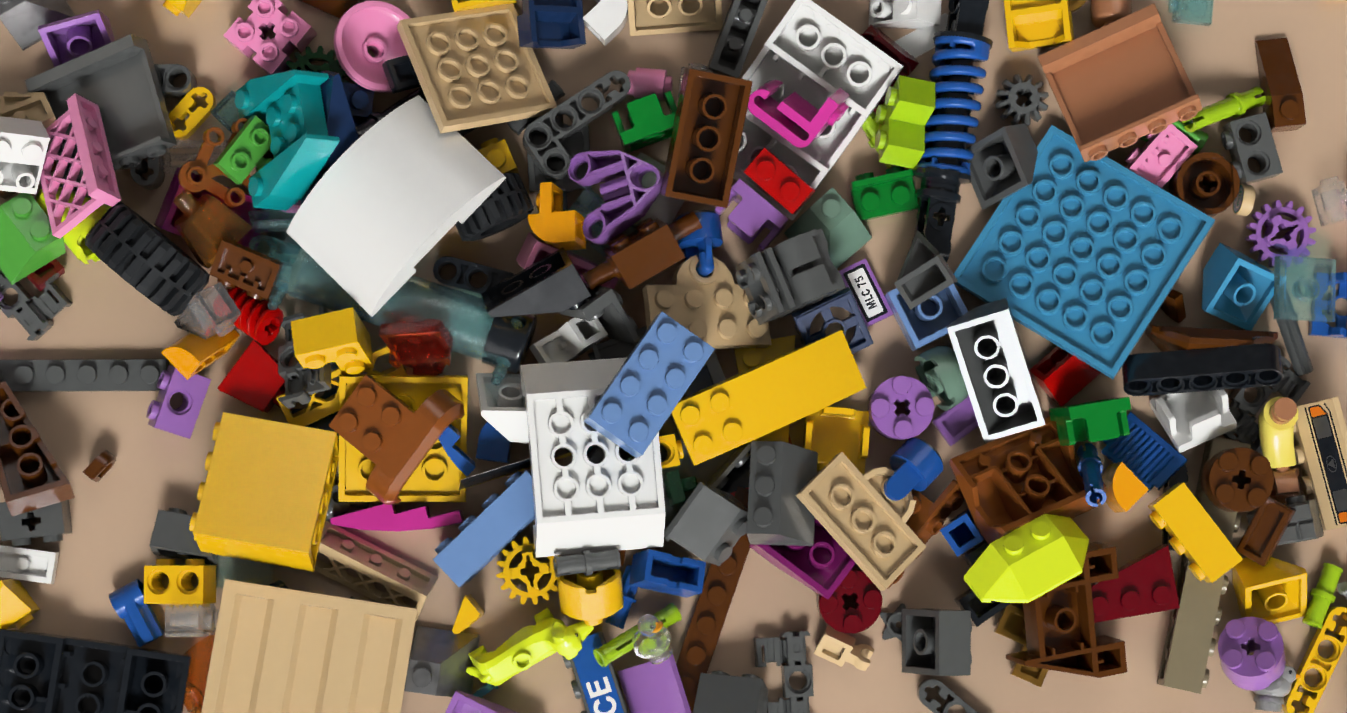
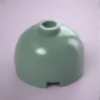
M936 346L915 357L914 361H920V365L915 367L919 380L927 387L932 398L937 396L941 401L937 405L940 409L947 411L968 397L969 394L954 349L947 346Z

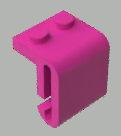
M771 80L750 95L748 109L753 115L792 145L803 148L820 136L828 125L833 126L836 121L840 120L849 108L845 102L850 94L839 88L828 97L820 110H818L796 92H793L781 103L777 102L771 95L779 90L783 82Z

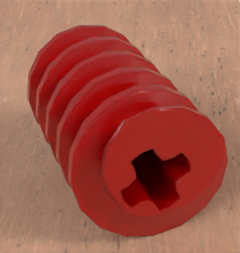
M237 286L224 291L215 302L217 314L254 340H257L261 345H269L278 336L283 322V311L278 307H274L266 299L258 300L248 296L246 290Z

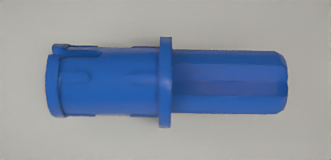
M632 565L626 566L622 577L624 606L605 620L606 623L621 629L625 627L624 625L632 603L637 601L634 598L638 587L629 585Z

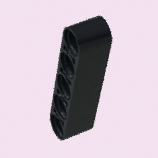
M1270 343L1132 354L1128 356L1122 366L1123 388L1125 393L1131 396L1264 387L1276 385L1284 377L1281 350L1277 345Z

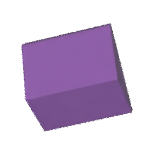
M99 9L38 26V31L54 67L115 41L109 18Z

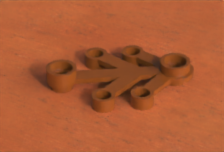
M241 118L232 124V134L225 148L239 132V123L245 124L248 119ZM211 127L203 133V143L195 160L186 162L179 169V183L188 192L197 193L206 190L223 199L229 207L240 206L245 201L244 191L238 187L228 189L213 180V177L220 175L229 177L214 164L207 166L214 147L222 144L225 139L224 132L220 128ZM210 132L217 134L218 140L216 143L210 140ZM271 148L264 154V158L274 159ZM192 171L198 172L200 176L198 182L192 180ZM249 174L240 185L248 188L251 175ZM232 192H235L239 197L237 203H234L230 198Z

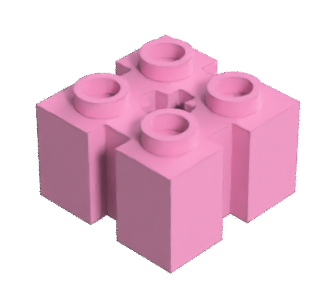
M252 0L247 6L252 14L246 21L238 17L223 36L246 57L250 58L255 53L253 61L267 74L272 75L285 72L289 69L286 62H293L289 55L295 48L302 53L317 33L311 25L293 11L286 16L288 10L280 0ZM269 30H273L276 34L273 39L267 37L265 40V34Z

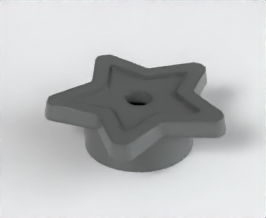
M900 604L894 613H880V617L886 625L882 636L884 640L897 637L902 641V626L896 627V622L902 623V609H906L905 604Z

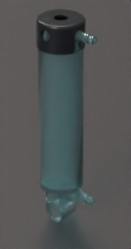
M266 235L256 236L250 241L249 248L284 263L267 304L271 310L277 309L286 293L291 297L320 307L324 306L332 311L353 307L362 321L481 360L482 363L495 367L491 379L494 385L501 384L507 371L518 374L520 372V365H523L537 325V316L535 314L490 317L482 298L412 275L372 317L302 247Z

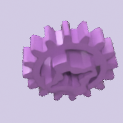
M1276 200L1273 202L1272 208L1265 204L1261 206L1262 213L1256 211L1251 215L1256 222L1246 225V228L1251 230L1252 234L1245 237V240L1253 241L1254 246L1249 251L1250 253L1256 251L1260 253L1257 259L1259 263L1269 259L1268 265L1270 268L1275 267L1279 262L1281 268L1285 269L1289 267V260L1293 265L1301 263L1299 255L1302 257L1310 255L1306 246L1315 245L1316 241L1309 238V234L1316 232V228L1308 227L1307 223L1313 219L1312 216L1304 218L1301 215L1304 207L1301 206L1293 210V201L1286 202L1284 207H1282L1280 200ZM1281 214L1290 217L1294 221L1283 219ZM1263 224L1266 228L1264 238L1261 236ZM1290 228V231L1285 233V236L1271 241V238L1276 236V233ZM1298 231H1300L1299 244L1296 242ZM1268 248L1278 249L1280 254L1273 253Z

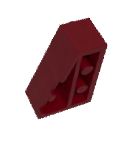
M1160 545L1118 568L1119 578L1091 583L1094 623L1180 608L1168 545Z

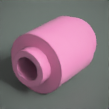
M637 67L636 70L628 71L627 76L630 79L631 87L627 95H634L635 99L656 94L659 101H664V93L672 92L673 78L672 76H667V70Z

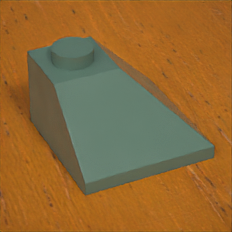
M833 187L809 207L784 232L787 238L790 239L813 229L818 230L822 228L828 242L830 259L836 269L872 238L854 210Z

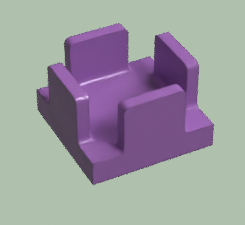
M739 178L731 188L728 206L733 200L738 205L728 216L727 227L747 244H751L764 228H768L770 233L757 248V250L762 252L785 228L788 218ZM717 206L714 212L720 216L726 208Z

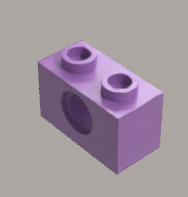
M168 365L167 371L163 370L158 379L157 388L160 391L156 401L152 400L148 407L146 415L149 418L148 425L190 439L211 379L196 374L187 380L174 366ZM180 392L183 397V403L179 408L172 409L170 398L173 394Z

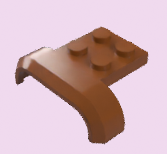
M365 375L331 421L329 427L376 464L368 477L366 489L385 505L399 504L401 499L398 496L401 489L445 429L453 421L465 415L464 406L461 401L446 389H439L414 411L371 375Z

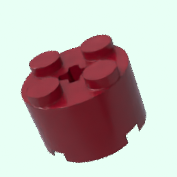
M854 569L850 570L828 600L818 593L816 598L817 609L823 621L833 629L849 634L862 632L872 626L880 615L883 600L881 591L864 572ZM854 593L855 607L848 606L844 609L842 607L844 605L842 596L844 594L850 596Z

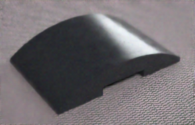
M0 629V713H183L192 657L112 642Z

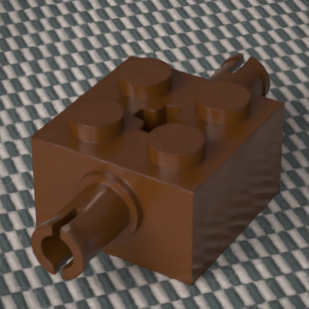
M690 211L669 225L658 218L652 220L649 217L636 224V231L625 236L624 233H621L607 242L609 246L603 249L607 256L605 257L606 261L582 273L591 291H594L595 288L615 277L620 279L621 283L628 289H632L686 258L678 245V241L702 228L694 211Z

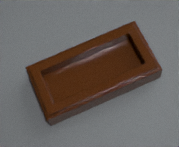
M1269 496L1266 503L1258 507L1236 551L1259 565L1266 566L1296 510Z

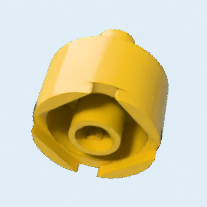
M620 569L594 571L592 575L585 576L584 573L557 577L561 613L577 620H584L586 625H599L603 622L604 618L615 614L624 606L622 573Z

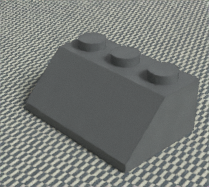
M751 441L746 532L749 544L814 546L815 517L795 495L817 475V452L781 441Z

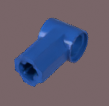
M139 579L109 594V599L115 612L120 618H124L138 647H142L165 634L150 604H144V585Z

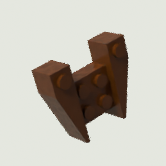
M1099 542L1089 543L1081 574L1035 600L1023 603L1027 650L1006 654L1007 660L1025 666L1097 678L1127 672L1125 641L1106 635L1096 637L1091 583L1119 578L1116 546Z

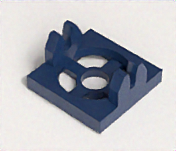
M849 287L791 314L796 324L795 329L801 337L800 340L803 346L825 337L827 326L834 322L841 324L844 336L847 329L855 326L854 335L848 343L852 354L874 344ZM830 307L844 308L850 312L849 317L843 320L833 317ZM821 313L824 320L821 330L810 335L811 322L816 314Z

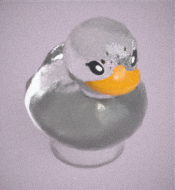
M643 615L638 621V631L632 637L634 651L639 657L649 659L652 664H660L667 660L673 652L670 646L671 634L663 626V622L659 621L654 615Z

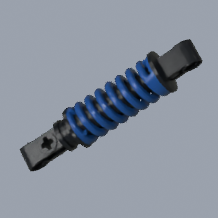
M949 0L946 31L935 32L933 35L935 53L932 55L931 60L935 68L929 72V79L935 82L936 108L925 125V132H927L925 133V152L917 166L913 168L914 176L922 179L921 188L917 190V197L920 200L914 237L918 230L941 253L946 263L951 252V236L956 204H959L961 201V195L958 194L960 191L959 187L961 184L971 183L972 177L971 163L963 161L972 160L974 157V153L965 148L966 144H974L976 142V136L968 133V128H975L979 125L978 119L970 115L971 111H979L981 109V103L973 100L969 95H981L984 92L982 85L971 83V78L983 79L986 77L985 69L973 65L974 62L987 61L993 45L991 39L982 36L989 0Z

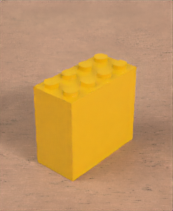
M223 412L221 422H216L213 429L212 439L216 441L213 452H208L205 461V470L208 471L206 482L201 481L198 488L197 500L200 501L198 512L192 513L189 529L193 531L194 541L197 542L201 552L314 572L339 466V440L337 432Z

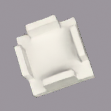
M1225 390L1162 394L1150 400L1151 409L1179 453L1237 428V422L1229 410L1228 395Z

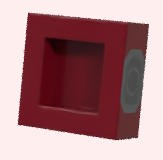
M54 259L26 277L39 291H42L49 283L63 275L65 269L57 259Z

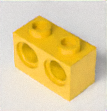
M156 559V565L144 566V604L216 603V565H205V559H185V565H175V559ZM164 574H166L169 579V584L167 588H164L162 584V578ZM194 574L197 575L199 580L196 589L191 583Z

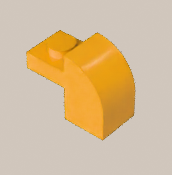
M553 182L540 183V193L536 196V206L539 213L528 214L529 226L533 233L557 249L564 247L565 251L586 249V237L583 234L582 228L585 217L576 210L563 211V190Z

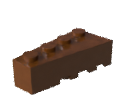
M6 381L0 382V484L11 516L75 498L68 479L45 446Z

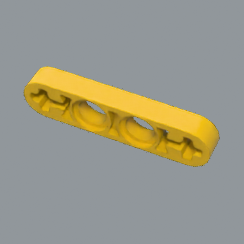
M1336 606L1328 609L1322 629H1317L1297 670L1301 678L1296 679L1292 683L1291 691L1284 697V704H1282L1284 713H1294L1295 708L1291 703L1293 700L1299 701L1303 695V692L1297 691L1299 686L1304 690L1313 692L1312 697L1309 695L1304 696L1302 704L1306 706L1303 712L1297 711L1296 713L1314 712L1347 644V608ZM1343 613V620L1346 621V625L1338 626L1334 633L1340 635V639L1325 635L1326 629L1331 632L1335 629L1336 622L1332 620L1333 616H1340ZM1323 640H1329L1334 646L1333 654L1328 658H1323L1318 653V645ZM1314 668L1320 674V681L1317 685L1310 687L1304 681V674L1307 670Z

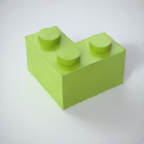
M899 75L894 86L888 87L885 102L883 105L878 106L875 114V123L879 124V130L875 138V148L879 149L878 162L911 169L917 166L925 152V125L936 108L935 82Z

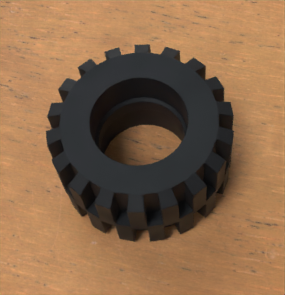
M504 173L503 175L506 179L463 224L459 221L455 224L462 241H476L489 237L516 225L527 218L528 214L532 213L534 206L518 173Z

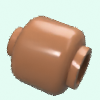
M1091 0V21L1096 28H1101L1132 14V0Z

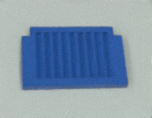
M1130 412L1127 415L1130 435L1103 440L1106 446L1102 449L1101 453L1113 463L1123 462L1149 489L1147 492L1154 486L1160 490L1187 462V459Z

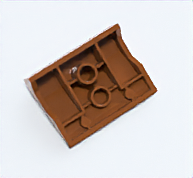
M1050 416L1045 418L1046 425L996 439L950 459L949 464L976 527L988 544L1043 514L1071 517L1072 519L1096 508L1088 505L1086 502L1083 478L1078 472L1074 445L1060 446L1056 422L1051 421Z

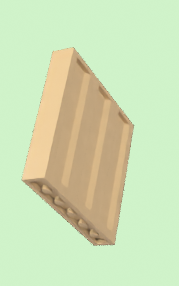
M225 579L201 713H400L417 609Z

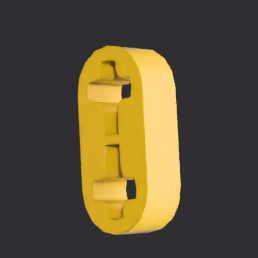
M205 87L193 88L168 114L173 132L176 128L173 122L177 118L182 121L190 114L184 122L185 126H187L186 130L178 129L174 132L176 139H188L214 112L217 102L210 90ZM198 95L202 98L207 95L208 97L205 100L208 103L207 107L199 106L192 113L191 111L197 105L194 99Z

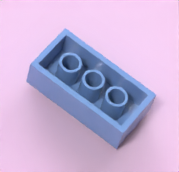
M664 312L659 313L589 412L584 422L635 458L642 456L715 348Z
M526 470L523 474L519 471L515 472L504 483L508 488L500 496L496 493L492 494L481 505L484 511L478 517L475 515L469 516L458 527L461 533L455 539L447 537L435 549L438 555L433 561L459 588L464 587L535 520L532 475L529 471Z

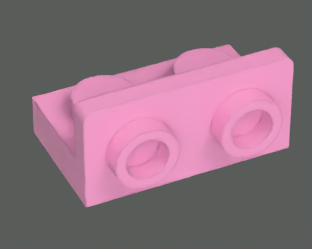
M1170 124L1164 131L1158 134L1146 135V138L1149 140L1141 149L1135 147L1125 159L1128 163L1125 167L1162 188L1198 146L1173 124Z

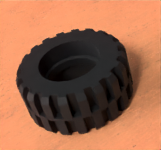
M118 202L115 206L110 207L86 235L85 245L100 260L137 291L170 315L177 316L182 314L209 283L210 275L205 269L152 224L122 202Z

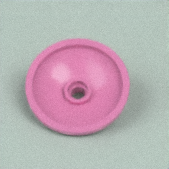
M364 1L354 5L345 12L337 23L334 33L336 57L345 73L354 82L366 89L376 92H392L382 64L387 60L408 55L397 25L400 20L409 19L410 17L398 7L382 1ZM368 49L374 52L375 57L369 55Z

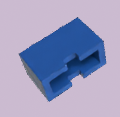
M647 549L633 554L629 585L688 598L702 593L706 562L686 557H675L669 553Z

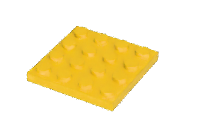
M339 374V410L365 375ZM371 375L414 411L439 389H446L463 403L465 414L462 418H458L451 423L459 430L461 436L455 445L467 454V375ZM340 435L338 502H381L366 489V482L376 464ZM438 439L403 486L398 497L401 499V502H466V489L459 490L460 481L465 479L466 475L453 463Z

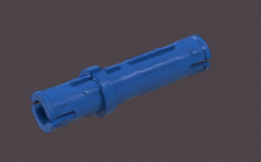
M1085 443L1086 451H1084L1082 445L1077 450L1079 458L1077 468L1080 476L1083 478L1086 502L1092 507H1099L1097 499H1100V503L1103 505L1107 498L1101 475L1103 464L1098 457L1095 445Z

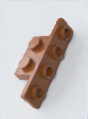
M955 479L952 480L934 503L919 491L912 489L913 500H916L914 512L906 524L926 544L933 535L940 532L941 527L944 526V521L951 512L957 510L962 505L964 496L958 482ZM904 571L894 580L892 584L897 583L902 578Z

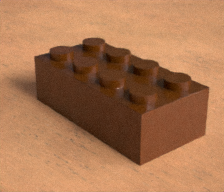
M690 68L684 69L660 194L666 197L723 208L728 207L753 81Z

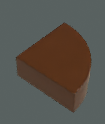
M1172 289L1160 308L1172 320L1180 323L1186 318L1183 294Z

